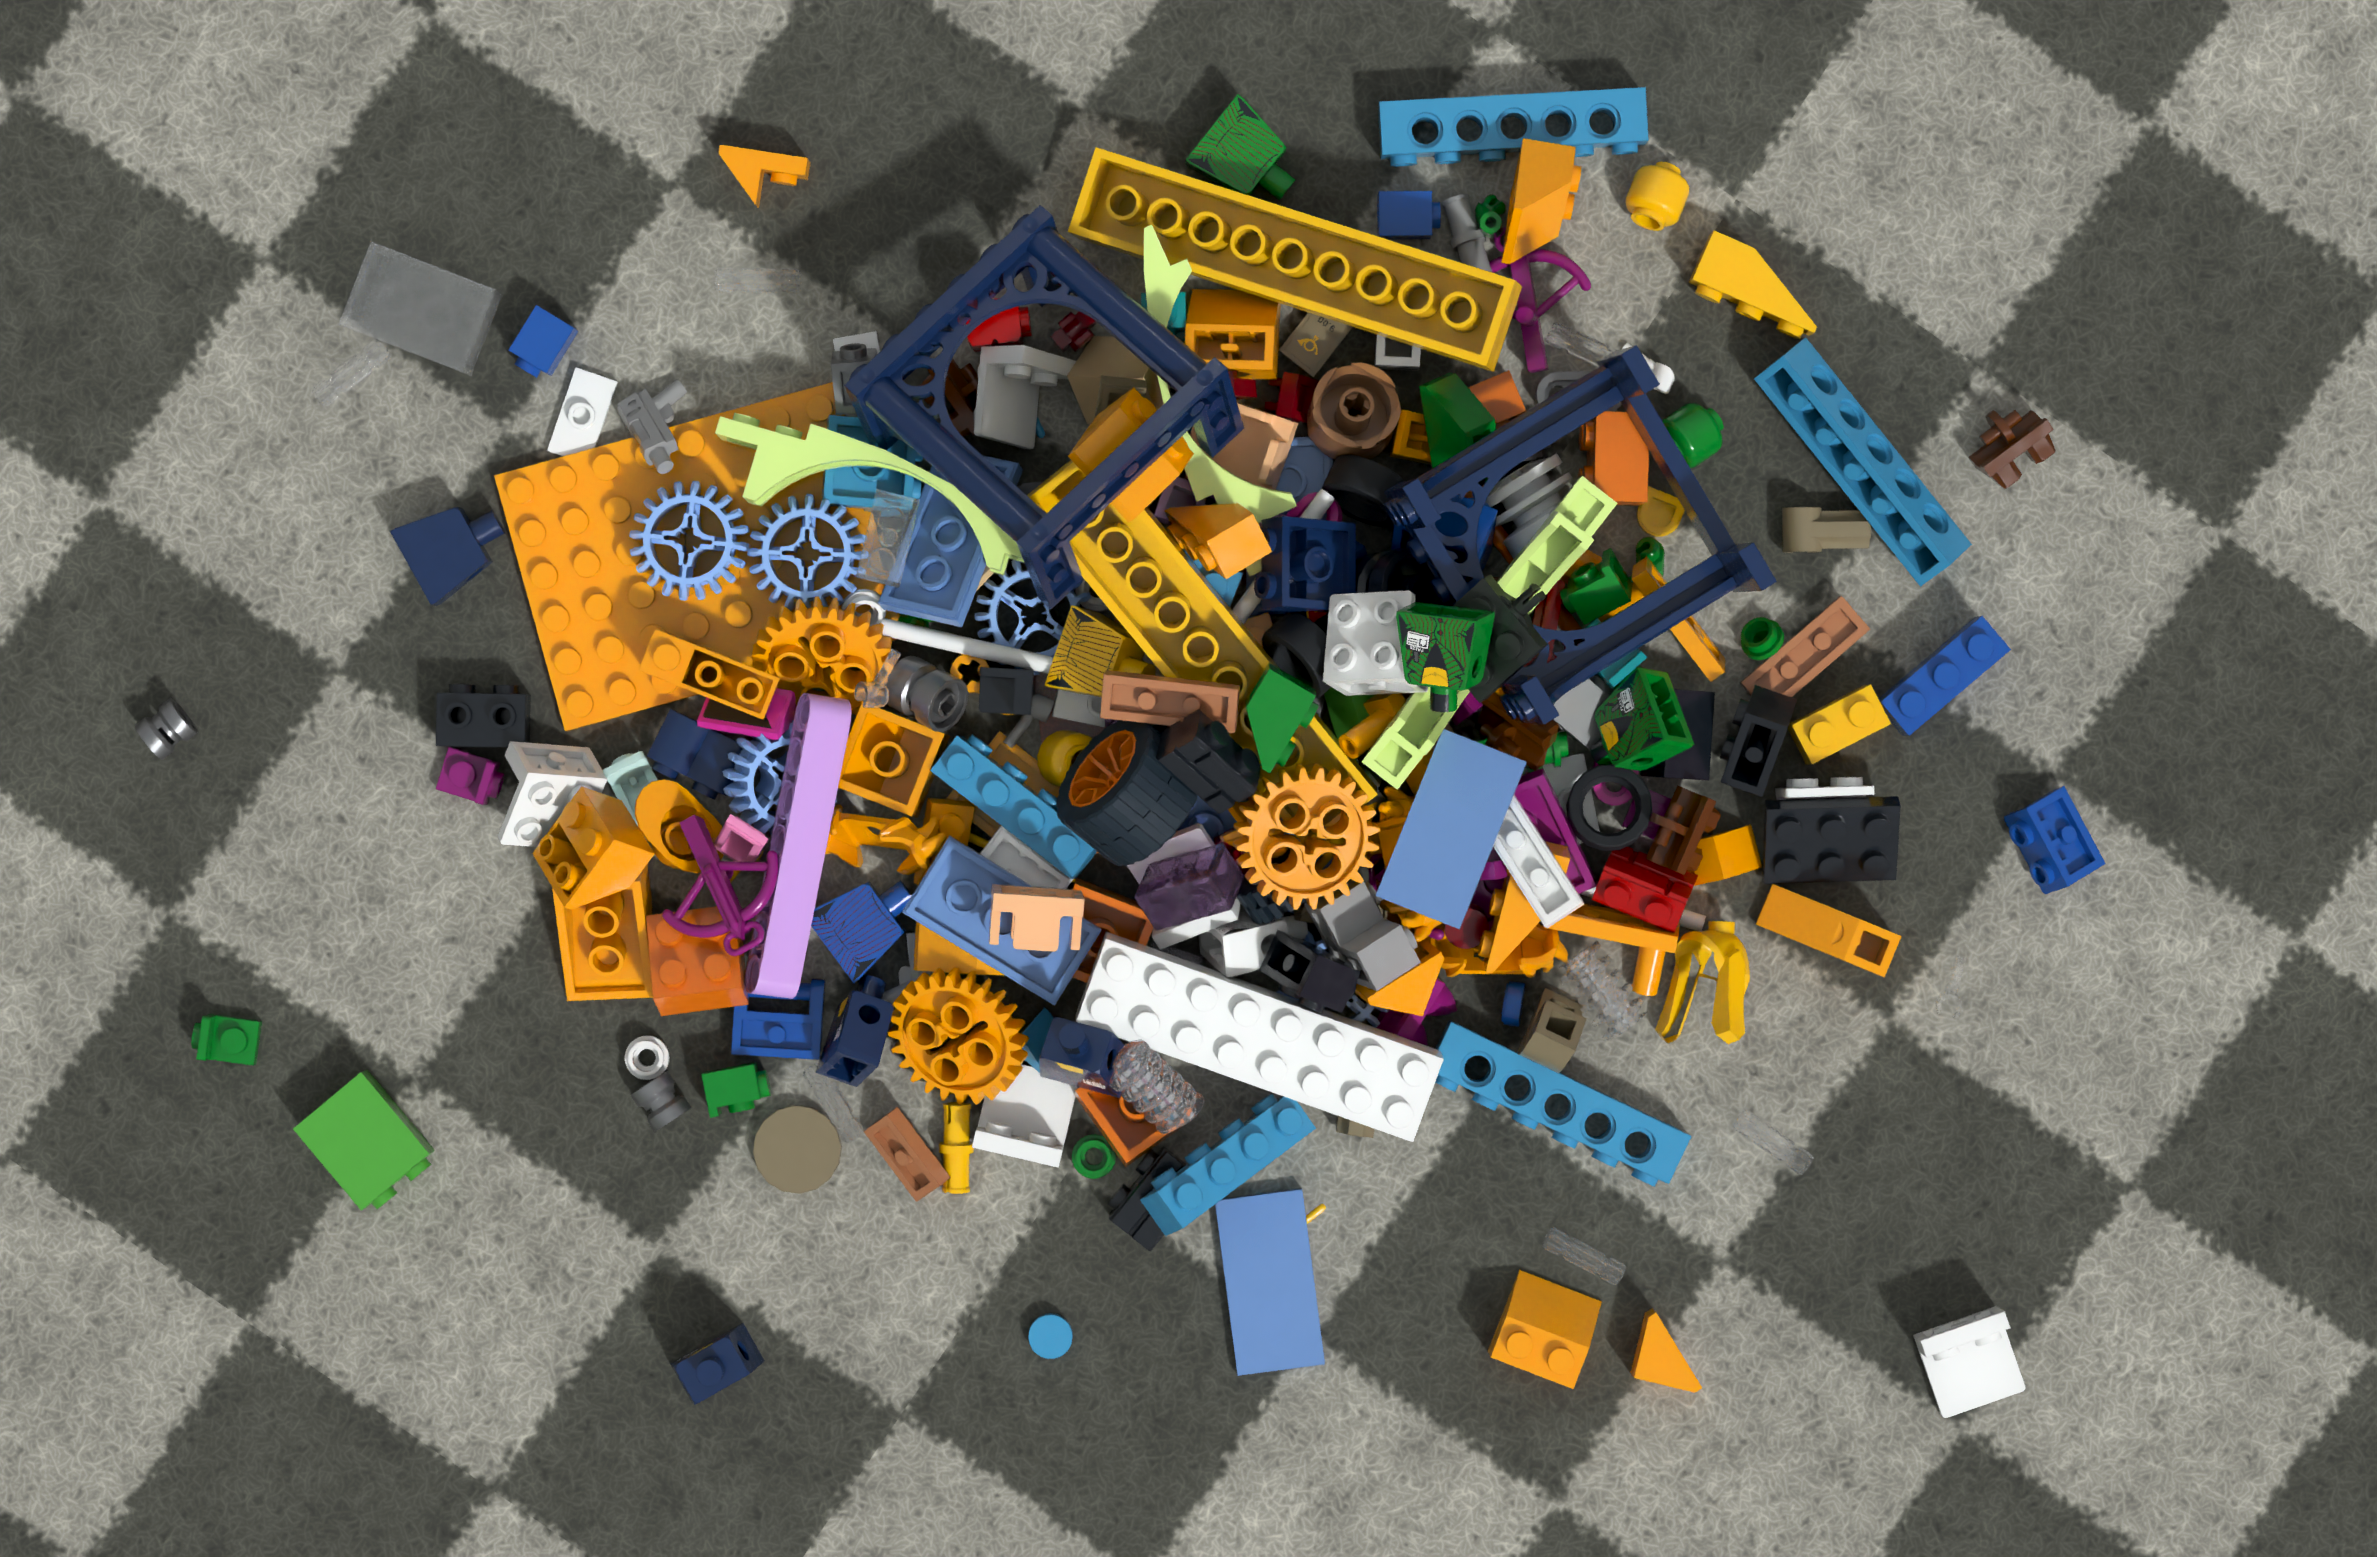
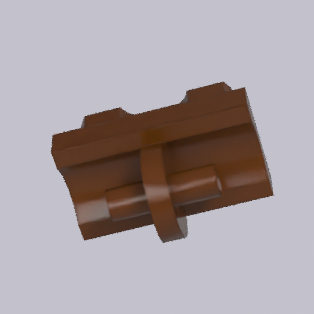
M952 358L946 376L945 398L947 397L956 411L949 417L962 437L971 433L975 435L974 410L977 399L978 373L971 363L960 369ZM928 369L931 375L920 386L926 385L934 379L935 373L932 370ZM933 396L924 399L930 406L933 405L935 400Z
M1992 410L1985 416L1991 428L1979 436L1984 446L1968 458L1976 469L1990 477L2002 488L2007 489L2017 482L2022 475L2014 463V459L2026 452L2030 460L2037 464L2045 461L2055 453L2056 450L2049 436V433L2054 429L2046 418L2041 419L2032 410L2023 417L2016 410H2013L2004 418Z
M1495 693L1482 701V711L1476 721L1475 728L1487 739L1485 745L1526 761V765L1534 771L1541 768L1545 763L1548 748L1556 741L1559 729L1558 723L1551 720L1542 725L1522 723L1518 718L1512 720L1501 704L1499 696Z
M1677 785L1664 817L1652 813L1649 819L1650 822L1659 825V829L1646 859L1685 875L1686 870L1696 871L1703 858L1702 849L1697 847L1703 831L1709 833L1715 830L1721 816L1720 812L1714 808L1716 801Z

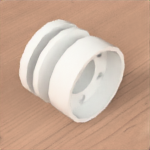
M1557 453L1548 458L1531 461L1511 473L1493 487L1485 501L1491 508L1501 502L1506 509L1504 513L1497 517L1496 526L1513 520L1517 527L1503 541L1513 559L1528 544L1560 503L1562 498L1558 491L1572 478L1568 472L1555 481H1550L1546 473L1563 463Z

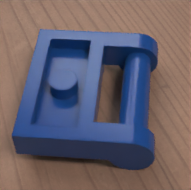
M812 979L811 983H800L799 990L793 999L748 993V1000L750 997L810 1001L809 1014L748 1010L749 1005L735 1006L731 1054L820 1060L825 980Z

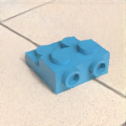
M828 416V430L870 444L858 417ZM898 440L887 450L914 465L915 461L922 462L923 459L919 453L901 440ZM850 466L824 470L822 500H829L830 506L839 507L843 505L848 508L864 509V511L908 515L912 511V505H917L918 500H920L921 481L898 471L868 466Z

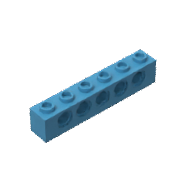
M1646 87L1379 101L1380 157L1381 159H1390L1391 166L1394 167L1417 165V157H1435V164L1460 163L1461 155L1479 154L1480 162L1506 160L1505 153L1520 152L1523 138L1576 147L1575 157L1594 155V148L1611 147L1613 155L1638 153V146L1645 145L1649 141ZM1597 112L1607 114L1613 122L1612 131L1604 135L1594 132L1590 127V116ZM1551 115L1564 117L1569 125L1568 133L1562 137H1555L1549 134L1545 127L1546 118ZM1508 117L1518 118L1524 124V135L1518 139L1507 138L1501 131V122ZM1465 119L1475 121L1481 130L1480 137L1472 142L1462 140L1456 131L1457 124ZM1419 122H1428L1436 129L1437 138L1429 144H1421L1412 135L1413 126Z
M1806 337L1754 378L1920 587L1950 566L1972 545Z
M1448 1021L1435 1048L1441 1051L1444 1058L1435 1083L1456 1092L1458 1085H1461L1475 1092L1471 1100L1494 1111L1498 1104H1501L1514 1111L1511 1119L1534 1130L1538 1123H1541L1554 1130L1551 1138L1574 1149L1578 1142H1581L1594 1149L1591 1157L1615 1168L1618 1161H1621L1634 1168L1631 1176L1654 1187L1658 1179L1667 1184L1670 1183L1692 1137L1674 1126L1562 1073L1558 1074L1518 1055V1052L1453 1021ZM1473 1056H1483L1489 1064L1487 1074L1479 1080L1468 1078L1464 1071L1465 1063ZM1513 1075L1525 1076L1529 1084L1527 1093L1518 1099L1508 1097L1504 1089L1507 1079ZM1553 1094H1563L1568 1100L1566 1113L1557 1118L1548 1116L1544 1108L1547 1098ZM1593 1113H1602L1608 1119L1607 1130L1600 1136L1588 1135L1585 1131L1586 1119ZM1633 1132L1645 1133L1648 1139V1146L1640 1155H1630L1625 1150V1140Z

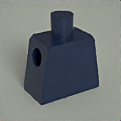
M455 507L391 530L390 533L429 603L433 606H438L493 563L484 545L505 534V530L493 510L470 522L464 509Z

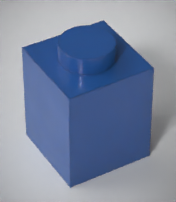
M1432 191L1378 192V237L1388 240L1431 239L1433 235L1432 229H1440L1441 206L1440 202H1432Z
M536 305L509 348L510 352L519 356L514 364L536 378L541 371L552 376L579 331Z

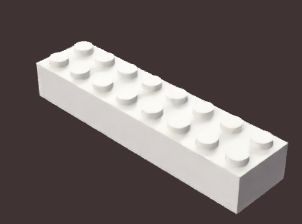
M1105 932L1076 1012V1022L1108 1030L1123 1040L1411 1142L1414 1141L1444 1060L1440 1050L1325 1009L1323 1013L1316 1012L1298 1003L1299 1000L1235 977L1226 978L1221 972L1109 932Z

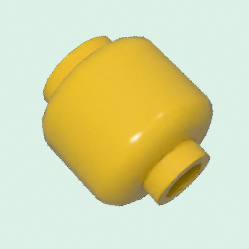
M1661 161L1657 162L1656 165L1643 166L1637 170L1625 201L1626 208L1630 212L1633 222L1653 231H1661L1664 227L1672 226L1678 222L1689 196V185L1680 175L1681 171L1678 167Z
M1070 730L1056 731L1047 736L1040 745L1037 755L1038 768L1042 776L1050 784L1060 787L1070 766H1072L1077 759L1076 757L1085 749L1092 738Z

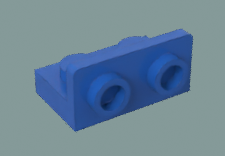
M2065 786L2054 789L2028 806L2011 812L2004 817L2012 841L2019 847L2030 868L2032 879L2039 885L2044 894L2066 888L2106 864Z

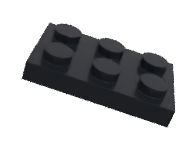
M1899 797L1765 800L1762 860L1764 884L1896 880L1901 808Z

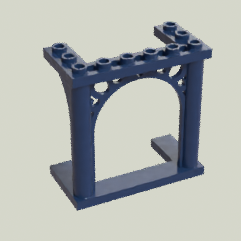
M1041 205L1031 214H1026L1019 218L1014 224L1012 231L998 244L989 246L981 255L980 260L968 272L955 277L943 295L933 304H927L920 309L914 321L900 334L891 336L883 345L882 351L869 363L857 367L851 374L849 381L844 385L869 443L888 450L898 440L905 442L1008 534L1018 545L1038 598L1050 609L1058 604L1083 580L1069 541L1179 438L1194 426L1200 448L1213 458L1244 429L1227 367L1215 357L1209 363H1206L1063 238L1058 233L1053 215ZM1022 273L1028 290L1026 292L1019 291L1014 286V278ZM1004 287L1006 288L1007 292L1001 298L992 299ZM1036 303L1041 307L1046 303L1066 306L1091 317L1176 391L1164 405L1048 513L1043 511L960 435L949 417L945 401V382L948 368L955 352L964 339L977 326L990 317L1013 307ZM940 346L943 348L936 358H930ZM917 368H927L935 373L934 379L926 385L911 386L903 381ZM933 396L935 398L934 403L927 409L922 399ZM940 418L941 423H938L935 419Z
M1637 345L1610 353L1597 361L1598 368L1418 478L1399 482L1384 491L1389 500L1383 504L1386 512L1397 527L1402 524L1412 538L1407 542L1411 554L1419 565L1424 563L1428 565L1435 577L1430 581V584L1439 600L1443 604L1449 601L1453 606L1484 578L1477 554V527L1482 508L1493 487L1509 470L1621 402L1712 556L1599 624L1570 631L1551 630L1533 625L1547 644L1551 640H1558L1564 646V650L1552 652L1555 658L1547 662L1549 657L1548 644L1536 655L1535 660L1530 665L1522 667L1501 686L1504 694L1499 699L1512 720L1518 718L1522 723L1542 725L1559 716L1554 706L1555 702L1571 689L1729 592L1762 591L1777 582L1754 542L1734 543L1646 393L1659 386L1660 383ZM1487 478L1483 486L1478 484L1479 481ZM1468 491H1471L1474 497V503L1469 508L1461 503L1451 501V498L1456 495L1463 499ZM1443 512H1454L1464 518L1467 529L1462 535L1457 537L1442 534L1435 525V522L1442 518L1440 514ZM1444 545H1461L1467 554L1466 560L1463 563H1456L1454 559H1457L1458 556L1454 552L1446 550ZM1462 576L1471 577L1472 580L1466 584ZM1574 639H1583L1582 642L1574 645Z

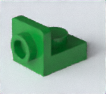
M214 1014L202 1016L201 1023L196 1022L194 1025L191 1041L192 1049H198L197 1060H217L256 1065L262 1021Z

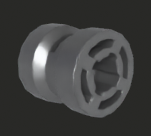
M169 698L159 706V712L152 718L145 717L135 725V729L141 739L161 760L174 751V745L179 741H188L198 733L194 723L172 698Z
M668 1071L631 1094L637 1106L644 1107L646 1111H651L647 1121L654 1132L692 1108L684 1096H674L673 1093L676 1092L674 1090L675 1082Z

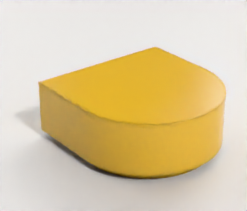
M1648 486V502L1638 506L1636 517L1640 528L1645 533L1655 537H1662L1672 533L1678 527L1685 510L1677 497Z

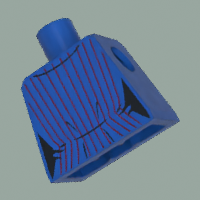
M901 880L881 895H879L869 881L814 909L812 928L853 983L859 980L906 932L896 916L902 912L912 894Z

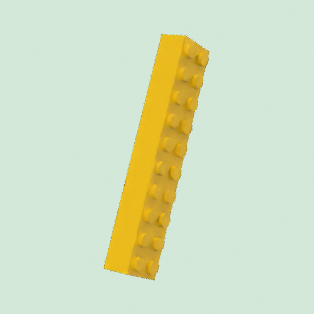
M1095 147L1068 232L1078 239L1144 260V228L1152 225L1170 266L1187 259L1192 269L1190 275L1492 372L1495 370L1522 286L1514 279Z
M1070 460L1027 496L1043 511L1048 513L1086 476ZM1110 503L1069 541L1081 571V576L1165 677L1240 685L1237 729L1235 733H1229V736L1243 749H1251L1261 764L1246 709V700L1268 663L1277 668L1279 667L1148 507L1128 523ZM1315 713L1306 729L1300 725L1290 739L1296 743V746L1283 767L1276 764L1271 773H1268L1261 766L1257 786L1258 791L1263 794L1266 791L1262 781L1263 777L1270 779L1275 784L1279 782V768H1283L1292 777L1295 774V767L1298 763L1310 775L1314 764L1317 763L1323 767L1324 777L1332 768H1335L1341 773L1340 783L1347 777L1356 782L1353 792L1362 789L1368 795V799L1362 806L1378 795L1376 785L1359 764L1344 753L1340 748L1339 740L1317 713ZM1289 803L1281 809L1279 816L1283 821H1288L1296 815L1298 804ZM1341 809L1328 811L1323 818V826L1335 825L1341 817ZM1309 829L1306 836L1296 835L1302 844H1304V840L1307 837L1321 839L1311 829Z

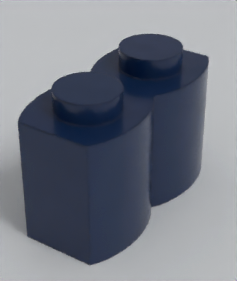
M670 709L647 757L655 760L652 769L674 780L681 773L695 780L691 787L692 789L715 800L718 793L727 796L723 788L734 782L724 777L722 772L728 768H734L736 764L728 759L727 754L734 752L739 755L743 748L738 745L736 740L716 730L698 727L696 720Z

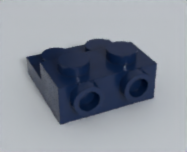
M1288 516L1262 520L1260 528L1272 552L1261 558V572L1256 576L1254 582L1255 594L1261 599V610L1329 613L1331 595L1356 593V523Z

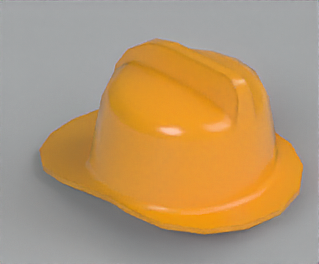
M666 779L652 781L640 791L636 799L635 817L638 828L651 843L653 852L663 864L685 872L701 873L679 823L693 815L703 818L713 843L718 837L722 825L687 789L677 782ZM717 850L719 858L722 860L724 854Z

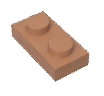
M898 1107L864 1131L916 1202L951 1178L940 1164L938 1158L933 1155L915 1131L911 1122L906 1119Z

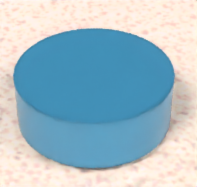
M1054 1313L1043 1314L1035 1319L1030 1327L1028 1335L1029 1344L1032 1350L1040 1357L1046 1359L1058 1358L1064 1355L1072 1344L1073 1331L1071 1325L1061 1315Z

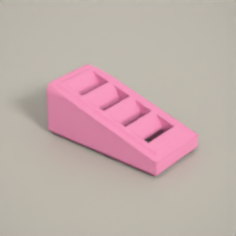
M730 814L716 838L714 846L716 850L734 862H755L768 843V838L739 817Z

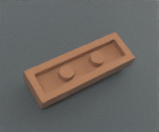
M1839 596L1782 645L1777 653L1767 658L1745 677L1740 684L1750 696L1754 686L1757 685L1793 697L1865 635L1870 628L1842 596Z
M1106 670L1103 676L1100 718L1171 726L1178 721L1182 722L1186 716L1200 709L1212 721L1221 722L1226 727L1228 733H1235L1237 729L1240 685Z

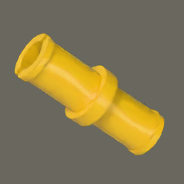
M957 1102L943 1103V1142H939V1153H943V1168L951 1178L943 1183L942 1192H949L951 1194L969 1193V1156L971 1153H974V1148H972L973 1142H970L971 1103L958 1105Z

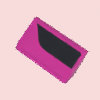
M776 688L764 720L706 697L697 719V726L760 737L762 733L768 739L778 740L789 729L790 723L794 720L796 711L795 693L791 690Z

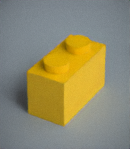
M1869 684L1863 685L1789 723L1788 730L1805 763L1812 765L1890 725L1891 722L1872 685Z

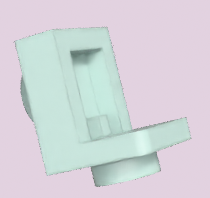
M643 751L635 754H624L616 758L611 766L603 770L617 799L622 800L636 824V799L645 786L652 781L658 780Z

